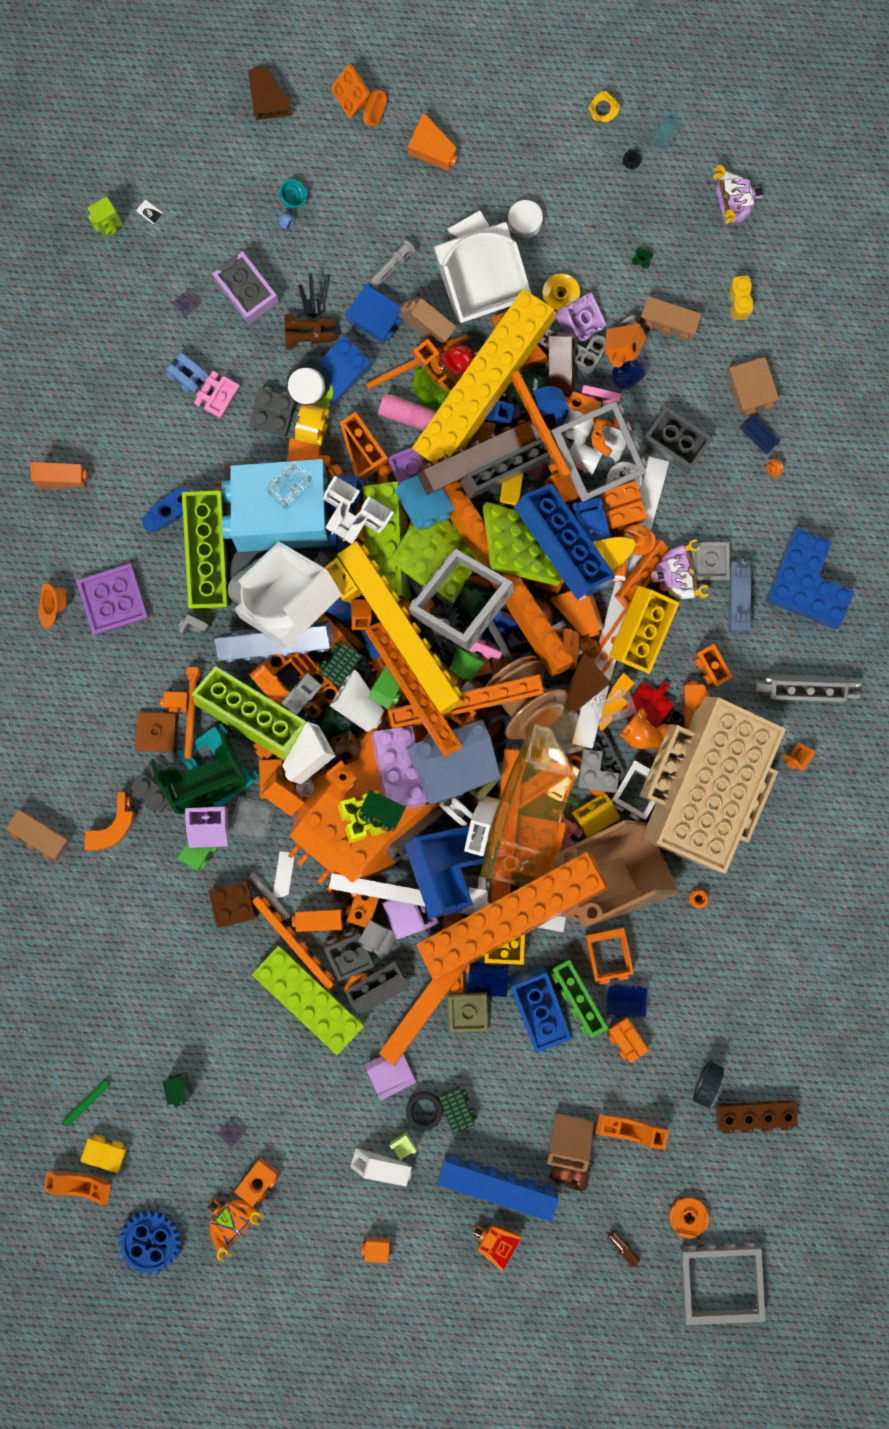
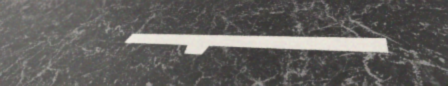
M331 875L329 889L425 906L421 892L418 889L358 879L351 883L343 875ZM470 887L469 894L473 905L458 913L472 915L492 904L488 903V891ZM558 916L538 928L563 932L566 917Z

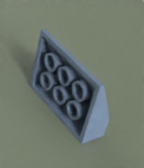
M483 720L452 730L461 743L462 749L449 756H443L432 738L415 743L408 749V756L430 805L501 779L491 738Z

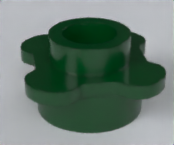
M639 247L635 251V257L632 258V264L640 265L643 269H647L650 259L653 258V253Z

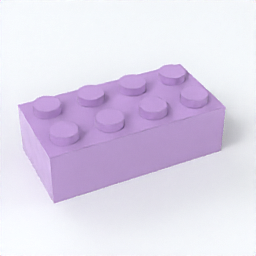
M406 726L373 732L371 738L382 796L405 806V809L424 806L427 802L426 795L407 753L411 745L415 744L413 727Z

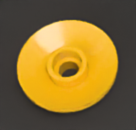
M556 274L547 279L543 286L542 295L545 303L558 311L579 299L580 288L573 277L567 274ZM558 292H563V293H564V296H563V297H559V296L557 295V293H558Z

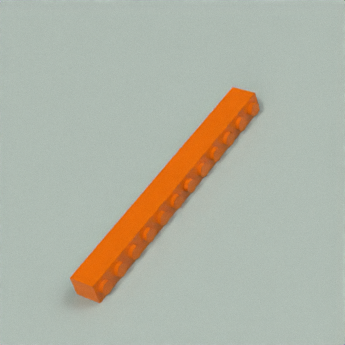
M458 481L444 487L443 490L454 507V511L450 514L451 521L476 560L491 569L485 522ZM495 571L513 582L515 591L505 605L551 677L553 678L568 670L574 660L521 578ZM491 582L497 591L499 586Z

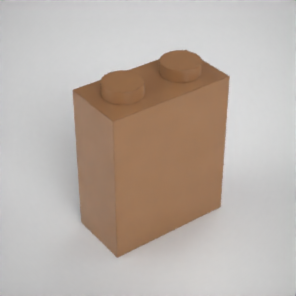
M422 298L406 300L400 307L401 311L398 316L423 337L428 338L431 343L446 342L456 327Z
M766 357L730 367L726 372L740 415L746 414V416H750L764 408V411L770 410L779 401Z
M555 1113L551 1126L547 1164L586 1172L590 1162L594 1122L584 1118L579 1119Z

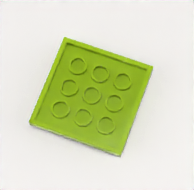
M486 502L483 505V514L491 570L558 586L561 583L560 574L518 512L514 509Z
M448 519L443 523L438 521L428 529L421 528L419 530L415 528L412 522L389 561L424 586L431 581L434 572L442 567L446 557L452 554L455 549L474 560L476 558L453 522ZM458 563L434 595L448 605L453 604L472 570Z

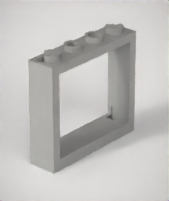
M616 401L550 430L556 446L571 473L570 478L582 502L646 473V462L643 457L640 458L637 451L640 450L638 443L635 439L632 440L630 432H632L628 421L624 422L622 417L624 414L623 408ZM612 410L637 470L586 492L561 432Z
M455 549L452 554L446 557L442 567L434 572L431 581L423 586L420 595L412 600L409 609L412 617L469 651L515 590L512 581ZM458 563L499 586L498 590L464 634L423 610Z
M730 1242L724 1243V1246H716V1244L708 1243L704 1244V1247L690 1244V1246L680 1248L683 1316L686 1325L766 1322L762 1251L758 1244L744 1242V1245H736V1243ZM754 1255L757 1309L692 1312L689 1258Z

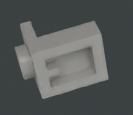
M187 615L186 618L183 617L179 623V632L184 635L190 625L192 626L191 630L199 634L202 631L208 633L210 629L208 624L190 615Z

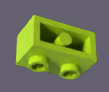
M107 196L87 207L90 212L88 218L97 233L101 231L104 237L106 235H113L117 229L123 226Z

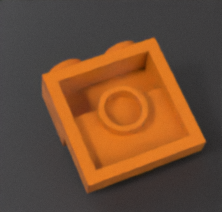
M635 478L600 494L611 529L615 528L616 531L624 529L626 524H641L647 518Z

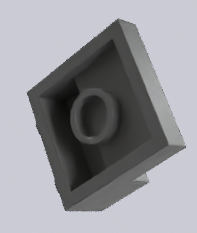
M270 387L258 388L249 427L286 437L296 401L289 392L282 391L281 394H278Z
M155 759L156 763L158 764L161 770L167 768L158 759ZM150 765L130 787L133 790L131 794L139 801L144 799L148 803L146 807L152 812L156 813L158 811L162 813L169 803L157 785L152 765Z
M347 928L343 931L344 934L337 937L336 935H331L325 939L326 942H323L325 953L338 981L374 967L368 950L362 948L363 944L359 942L362 936L359 928Z

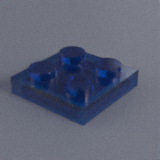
M469 964L468 993L487 992V996L507 997L508 964Z

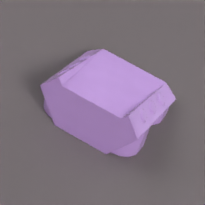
M588 293L556 311V319L563 332L575 333V343L587 340L590 335L601 331L607 325L592 293Z
M404 1054L395 1066L382 1056L374 1058L365 1064L366 1071L380 1101L416 1083Z

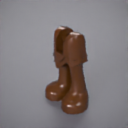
M284 314L286 350H292L295 344L299 342L319 344L333 342L338 339L337 333L323 332V329L337 328V321L333 319L317 318V320L295 319L292 315ZM295 329H313L312 332H293Z

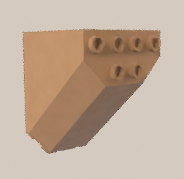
M624 820L556 854L553 870L586 852L592 853L610 888L562 914L563 916L590 926L662 902L679 894L660 847L642 840L648 822Z

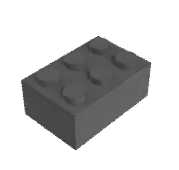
M665 407L645 435L642 443L689 474L713 438L668 407Z

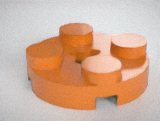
M684 1197L677 1199L671 1206L669 1222L672 1229L679 1236L695 1238L706 1230L709 1223V1215L705 1206L698 1199ZM688 1212L694 1217L689 1223L684 1218V1215H687Z

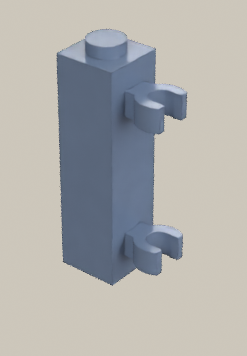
M734 559V562L730 563L728 633H748L751 631V562H746L745 559Z

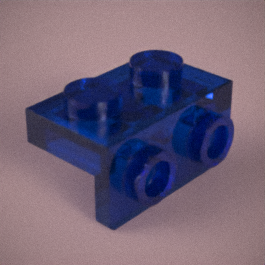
M619 984L609 986L607 990L606 1015L645 1018L648 989L641 986L623 987Z

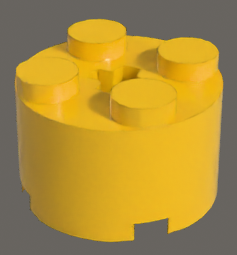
M302 404L298 416H300L299 421L296 422L295 439L322 446L324 435L327 434L328 424L325 421L328 420L330 409Z

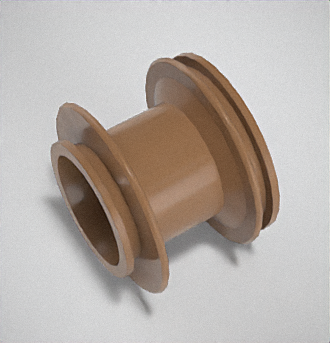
M535 656L522 657L496 673L485 687L538 674L541 675L542 679L546 668L543 662L539 661ZM544 688V694L485 708L488 711L491 709H505L512 718L506 729V736L509 739H529L541 734L558 720L564 710L568 695L562 689L547 692Z

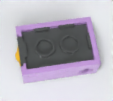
M242 251L237 255L238 257L235 256L220 267V271L216 270L212 274L215 282L245 321L251 324L278 304L279 301L277 295Z

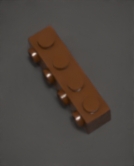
M793 1100L715 1104L716 1127L724 1134L734 1133V1130L749 1133L753 1132V1129H761V1131L768 1132L773 1131V1128L792 1130V1127H798L797 1105Z

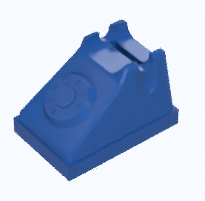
M601 497L573 503L568 506L592 542L612 538Z

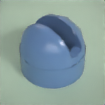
M285 213L279 217V224L288 231L294 224L295 218Z

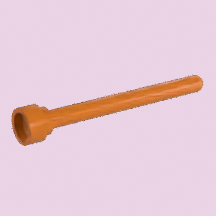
M198 667L186 668L187 680H189L184 753L186 759L192 757L195 703L191 694L197 688V681L201 677L202 669Z

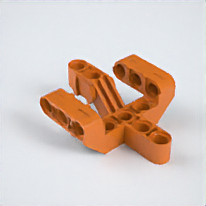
M323 613L315 622L330 619ZM330 620L334 638L333 645L336 642L339 644L342 641L355 650ZM293 652L288 656L275 654L274 656H279L281 659L279 665H271L272 657L264 658L249 675L270 700L280 705L289 691L275 674L291 662L300 672V679L306 673L313 677L319 674L318 666L320 663L318 661L314 663L307 654H299V652ZM322 676L320 682L322 686L317 693L325 697V691L333 689V697L326 698L327 703H332L338 690L329 680Z

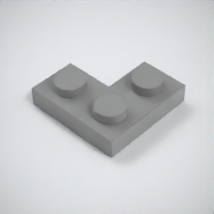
M583 749L577 788L617 793L619 774L600 771L602 752Z

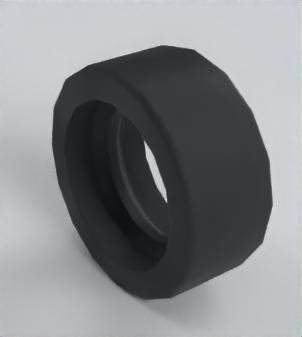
M491 709L485 712L479 719V721L483 720L487 731L495 721L503 719V726L500 731L490 736L493 748L500 747L510 740L506 736V729L512 718L501 709Z
M422 1091L414 1094L409 1099L406 1107V1116L409 1123L416 1129L423 1131L431 1130L442 1119L443 1108L435 1094ZM427 1099L435 1105L436 1114L431 1121L420 1122L414 1117L413 1107L419 1100Z

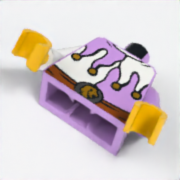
M722 165L713 168V171L717 172V174L713 175V179H720L716 190L723 221H725L726 225L730 222L740 223L751 213L755 205L754 200L763 198L762 188L751 189L749 179H743V177L725 171Z
M698 540L690 541L687 546L681 545L670 549L662 557V562L657 564V571L652 572L651 578L653 582L660 583L662 591H668L670 595L678 599L695 598V596H699L702 599L708 597L709 594L701 593V590L708 589V586L703 585L699 590H695L698 587L691 554L687 553V551L696 552L700 549V547L697 549L691 547V544Z

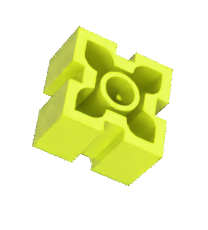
M367 794L362 795L358 802H356L355 797L339 802L338 809L342 821H348L345 831L349 843L365 839L367 833L370 832L372 837L386 833V831L379 828L378 824L374 822L367 823L357 815Z

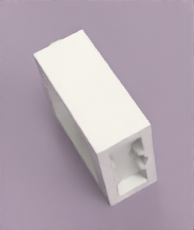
M633 761L611 801L619 811L623 812L625 809L630 812L629 816L637 821H640V819L646 820L655 804L654 802L649 801L642 813L619 799L634 771L646 778L650 772V769Z

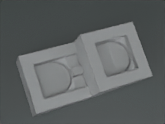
M306 673L286 695L280 705L297 716L322 685Z

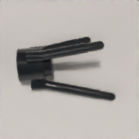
M309 273L310 299H308V303L302 285H298L304 312L309 317L321 316V312L324 311L329 274L325 278L320 303L319 299H314L312 273Z

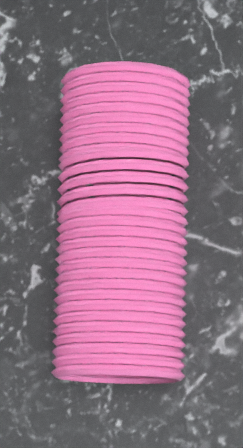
M386 392L382 398L378 415L424 431L437 410Z

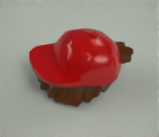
M455 345L438 357L439 369L442 370V374H446L447 378L458 382L477 354L467 346Z

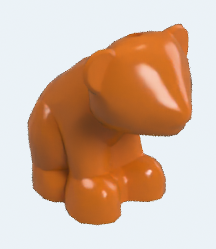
M641 707L625 725L619 736L633 748H656L658 751L669 725L661 724L655 728L646 719L647 713Z

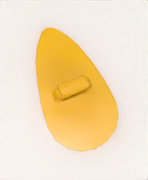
M614 537L593 542L612 571L623 564L636 547V542L633 539L625 537Z

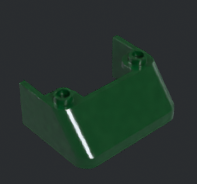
M223 730L219 731L223 745L215 750L216 760L183 774L175 767L161 770L155 759L150 760L155 781L176 814H185V808H201L242 791L246 787V780L238 759Z

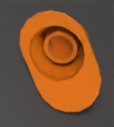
M626 524L624 529L614 530L612 538L625 537L633 539L636 542V547L632 554L638 556L651 552L656 543L653 532L639 524Z
M48 583L43 584L38 615L40 623L44 628H50L54 624L56 614L65 610L67 605L65 588L52 587Z

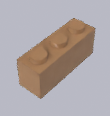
M648 296L639 323L645 328H656L663 334H674L679 339L688 341L689 339L693 340L702 314Z
M20 809L17 810L6 827L12 838L18 841L20 839L26 842L25 846L34 851L38 849L42 852L41 856L49 861H52V859L59 860L71 841Z

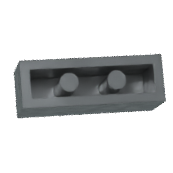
M394 961L345 990L351 1006L361 1016L410 987L403 971Z

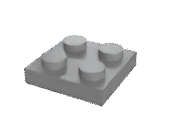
M693 542L691 544L693 549L700 547L696 552L690 551L696 581L730 580L729 542Z

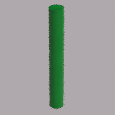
M105 1079L63 1120V1123L68 1127L110 1086V1083Z

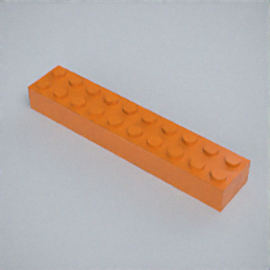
M586 852L416 944L432 979L441 980L610 888L592 853Z

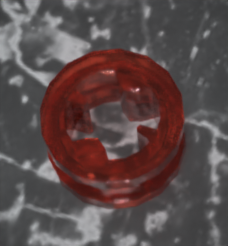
M544 463L538 466L542 467L540 474L534 473L532 471L534 468L529 470V474L535 479L542 478L546 472V465Z
M334 890L333 899L336 903L344 904L349 900L350 892H344L347 893V897L340 901L338 900L339 897H336V893H339L340 890Z

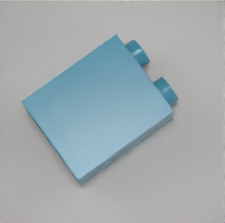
M323 459L231 466V480L222 481L224 504L231 503V515L222 516L224 539H232L238 552L270 550L278 541L291 549L329 546L328 529L325 528L329 522V509L327 508V501L323 500V494L328 488V476Z

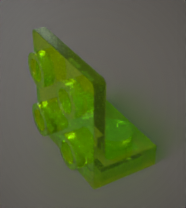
M415 367L411 390L423 403L430 404L431 401L442 405L450 392L431 389L432 380L423 368Z

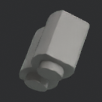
M369 920L359 942L363 944L362 948L382 956L383 953L389 954L396 937L393 930Z

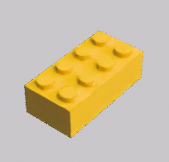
M638 586L608 657L650 674L679 602L651 589Z

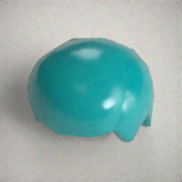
M295 179L286 180L280 186L279 199L285 207L298 209L307 201V189L300 181Z

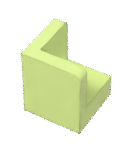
M407 1132L391 1141L389 1145L391 1149H394L400 1160L411 1153L417 1152V1148Z

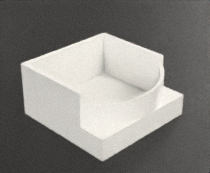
M502 222L433 246L455 320L460 323L511 306L522 289L531 293L517 243L511 239L507 222Z
M278 541L238 580L241 585V603L234 610L242 620L288 649L342 594L327 569Z

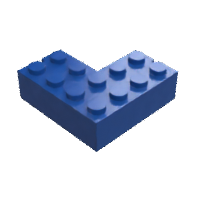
M796 528L791 533L765 602L836 630L842 625L847 612L844 609L849 607L854 591L819 577L832 542L819 536L811 538V533Z
M470 826L419 836L404 844L429 919L460 912L473 905L462 871L477 868L490 860L486 850L484 856L464 851Z

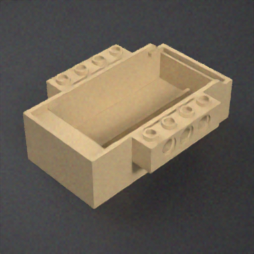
M704 697L700 707L695 711L688 729L669 724L640 793L641 797L656 803L642 840L707 869L726 874L739 841L749 843L778 771L770 768L786 729L719 697Z

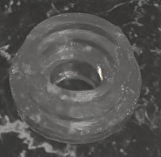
M309 778L302 784L297 783L296 785L297 794L303 797L310 796L315 789L313 781Z

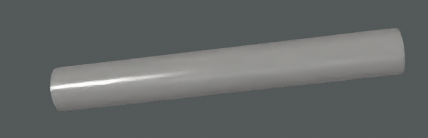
M254 872L250 874L248 878L285 921L289 919L291 915Z

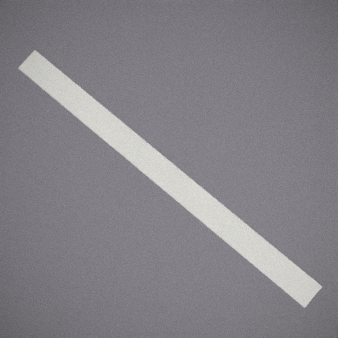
M653 457L648 459L646 473L644 474L640 489V496L647 518L639 525L649 530L652 528L669 465L668 461ZM631 554L627 559L629 563L628 577L644 555ZM615 582L598 647L624 610L623 606L615 598V594L624 582ZM625 616L594 660V663L600 670L603 669L610 659L608 657L606 660H601L600 655L606 653L609 656L613 647L611 638L617 637ZM614 659L604 673L610 681L616 662ZM609 686L581 708L572 744L590 749L593 748Z

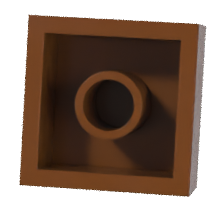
M249 881L208 890L217 928L257 919L255 906L252 903L253 897Z

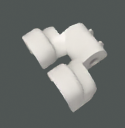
M569 410L563 424L584 414ZM592 419L563 431L567 438L574 440L569 452L576 468L584 471L583 474L591 477L602 456V453L594 447L591 448L585 445L586 438L589 436L594 425ZM604 426L602 431L605 444L613 450L609 457L614 459V464H616L626 447V442L620 430Z
M334 476L323 494V500L336 507L325 528L332 531V535L335 533L344 538L343 542L346 540L353 544L363 525L380 533L394 512L368 496L362 505V510L356 516L348 512L350 505L354 502L360 491Z

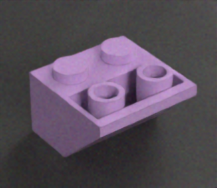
M228 807L185 808L189 848L228 846Z
M393 900L383 903L396 940L439 923L437 917L429 919L425 906Z

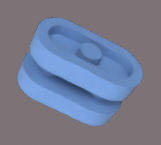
M179 352L174 357L178 363L175 366L169 363L165 368L167 372L165 375L171 381L175 382L177 380L181 383L180 387L186 393H195L199 388L195 382L198 379L204 382L208 375L184 354ZM184 367L192 373L190 378L181 372Z

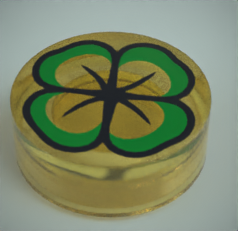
M566 799L561 804V812L568 818H573L572 812L580 808V804L575 799Z

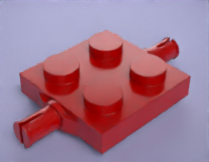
M663 681L657 690L643 682L620 713L630 721L642 707L647 713L646 719L657 728L674 707V704L663 695L670 685H666L667 682Z

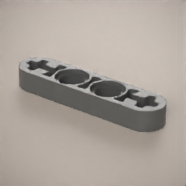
M437 807L394 841L387 849V855L394 861H398L407 854L404 844L416 837L432 834L446 822L449 814L442 807Z

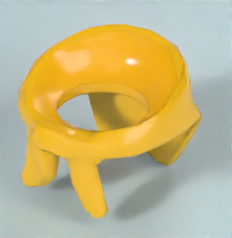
M601 91L592 100L588 109L593 120L607 123L617 116L620 111V105L607 91ZM600 101H607L611 106L610 112L605 116H600L596 112V105Z

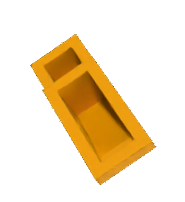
M624 673L613 685L605 700L598 730L601 732L628 703L622 697L635 683Z

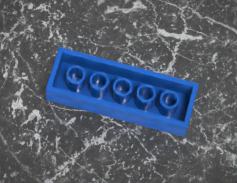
M551 483L522 496L514 508L577 601L605 589L616 576L553 484Z
M450 1153L449 1156H444L438 1175V1185L552 1222L559 1200L554 1187L543 1184V1186L536 1185L534 1180L524 1178V1180L516 1178L517 1175L510 1172L502 1174L495 1167L487 1166V1168L479 1166L480 1163L474 1160H468V1162L460 1160L461 1157Z

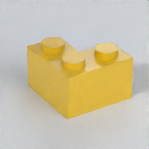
M525 934L485 955L484 963L524 965Z

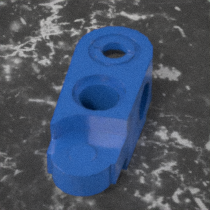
M178 488L148 510L142 521L143 527L148 532H158L182 518L183 506L178 501L182 499V492H189L187 489ZM166 508L171 509L169 516H163V511Z

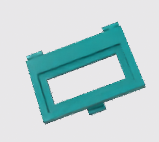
M221 723L219 724V730L213 727L193 742L192 755L206 745L214 754L215 750L223 745L219 731L223 730L227 734L226 727ZM185 748L177 753L189 770L199 767L193 757L190 759L185 758ZM238 760L246 780V787L242 790L244 791L255 783L253 779L257 778L259 780L260 776L255 769L252 770L253 775L250 776ZM242 791L215 801L213 804L215 807H221Z

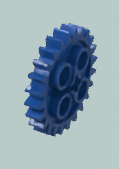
M149 1209L147 1215L141 1210L139 1217L133 1214V1221L127 1219L126 1224L128 1226L123 1225L121 1227V1230L125 1233L118 1235L119 1238L123 1239L117 1243L118 1246L123 1247L118 1251V1254L124 1253L125 1256L121 1261L128 1260L129 1262L126 1267L128 1268L133 1265V1272L140 1269V1275L147 1271L148 1276H151L154 1270L158 1275L160 1268L165 1272L167 1270L166 1264L172 1266L174 1264L172 1259L177 1260L178 1255L175 1252L181 1251V1247L177 1245L182 1242V1239L177 1237L181 1234V1231H175L178 1224L171 1225L173 1218L165 1219L167 1213H164L161 1217L159 1216V1210L152 1214V1210ZM144 1226L147 1229V1234H140L138 1227ZM157 1232H165L166 1239H160ZM148 1239H151V1246H148ZM140 1246L142 1253H135L133 1247ZM152 1251H159L161 1253V1258H155L152 1254Z

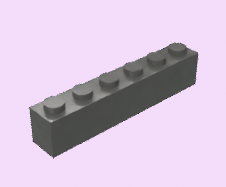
M561 432L563 439L566 443L567 448H569L571 444L566 438L564 432ZM539 439L466 474L460 484L468 498L471 499L551 460V457L542 439Z

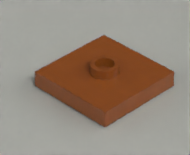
M137 712L135 751L175 752L176 714Z

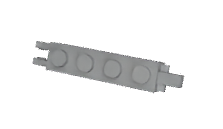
M769 675V677L765 678V681H755L754 683L755 691L764 692V695H768L771 699L834 702H845L847 698H860L861 693L848 691L849 687L862 686L861 681L847 680L845 677Z

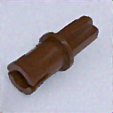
M617 1230L612 1231L607 1236V1239L618 1250V1255L621 1254L631 1267L637 1266L640 1258L630 1248V1243H626Z

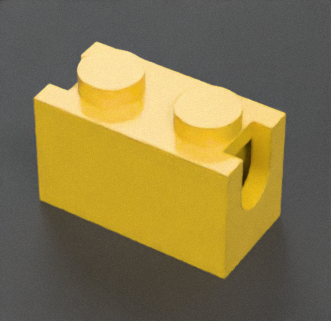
M605 793L572 812L580 829L587 838L597 834L603 828L612 825L620 819L612 801Z

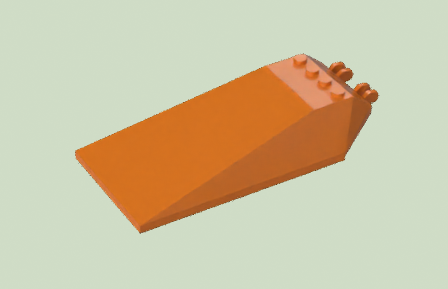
M462 683V684H461V686H460V688H459L460 690H461L462 687L465 685V683ZM401 689L399 692L401 694L400 699L405 696ZM486 708L474 710L476 712L474 722L479 721L480 717L488 710ZM389 709L384 710L381 716L382 722L376 729L373 728L367 732L359 727L354 733L360 740V759L345 766L355 776L356 781L354 784L356 786L348 793L344 791L340 795L325 778L326 774L317 777L306 789L305 804L296 812L289 837L297 845L288 854V857H294L301 847L307 851L298 860L297 864L301 866L310 855L321 863L327 870L319 878L318 882L320 884L327 879L330 873L343 875L353 883L358 879L367 880L390 870L397 861H394L387 855L389 846L434 809L441 807L439 805L440 802L433 805L426 802L422 807L405 809L394 832L390 831L373 837L370 832L367 833L365 839L349 843L345 831L348 821H342L338 805L339 802L354 797L356 802H358L362 795L367 794L369 790L378 791L382 795L371 737L375 731L392 729L386 719L389 716ZM503 719L495 721L488 730L490 736L500 731L503 726ZM425 726L413 729L415 743L421 742L428 734ZM340 775L339 779L341 781H345L346 777L344 775Z

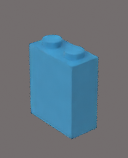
M418 476L402 481L395 489L396 495L417 530L421 528L428 529L438 521L440 523L447 521L450 518V514L454 511V507L443 488L427 495Z

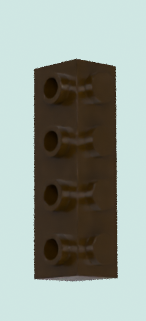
M350 730L328 739L327 741L335 757L305 782L326 774L340 761L346 765L360 759V740ZM292 782L296 786L301 785L299 783Z

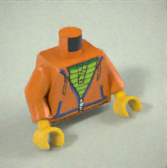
M214 1199L207 1206V1209L215 1215L209 1222V1231L212 1242L218 1252L217 1259L225 1263L223 1259L224 1254L231 1258L232 1253L227 1251L226 1247L229 1249L251 1223L260 1225L257 1218H264L265 1215L257 1212L254 1207L243 1200L235 1199L232 1201L229 1199L222 1206Z

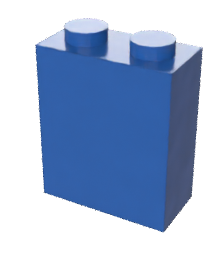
M367 284L345 314L346 321L383 345L386 340L390 341L395 333L393 330L404 321L398 316L401 306Z

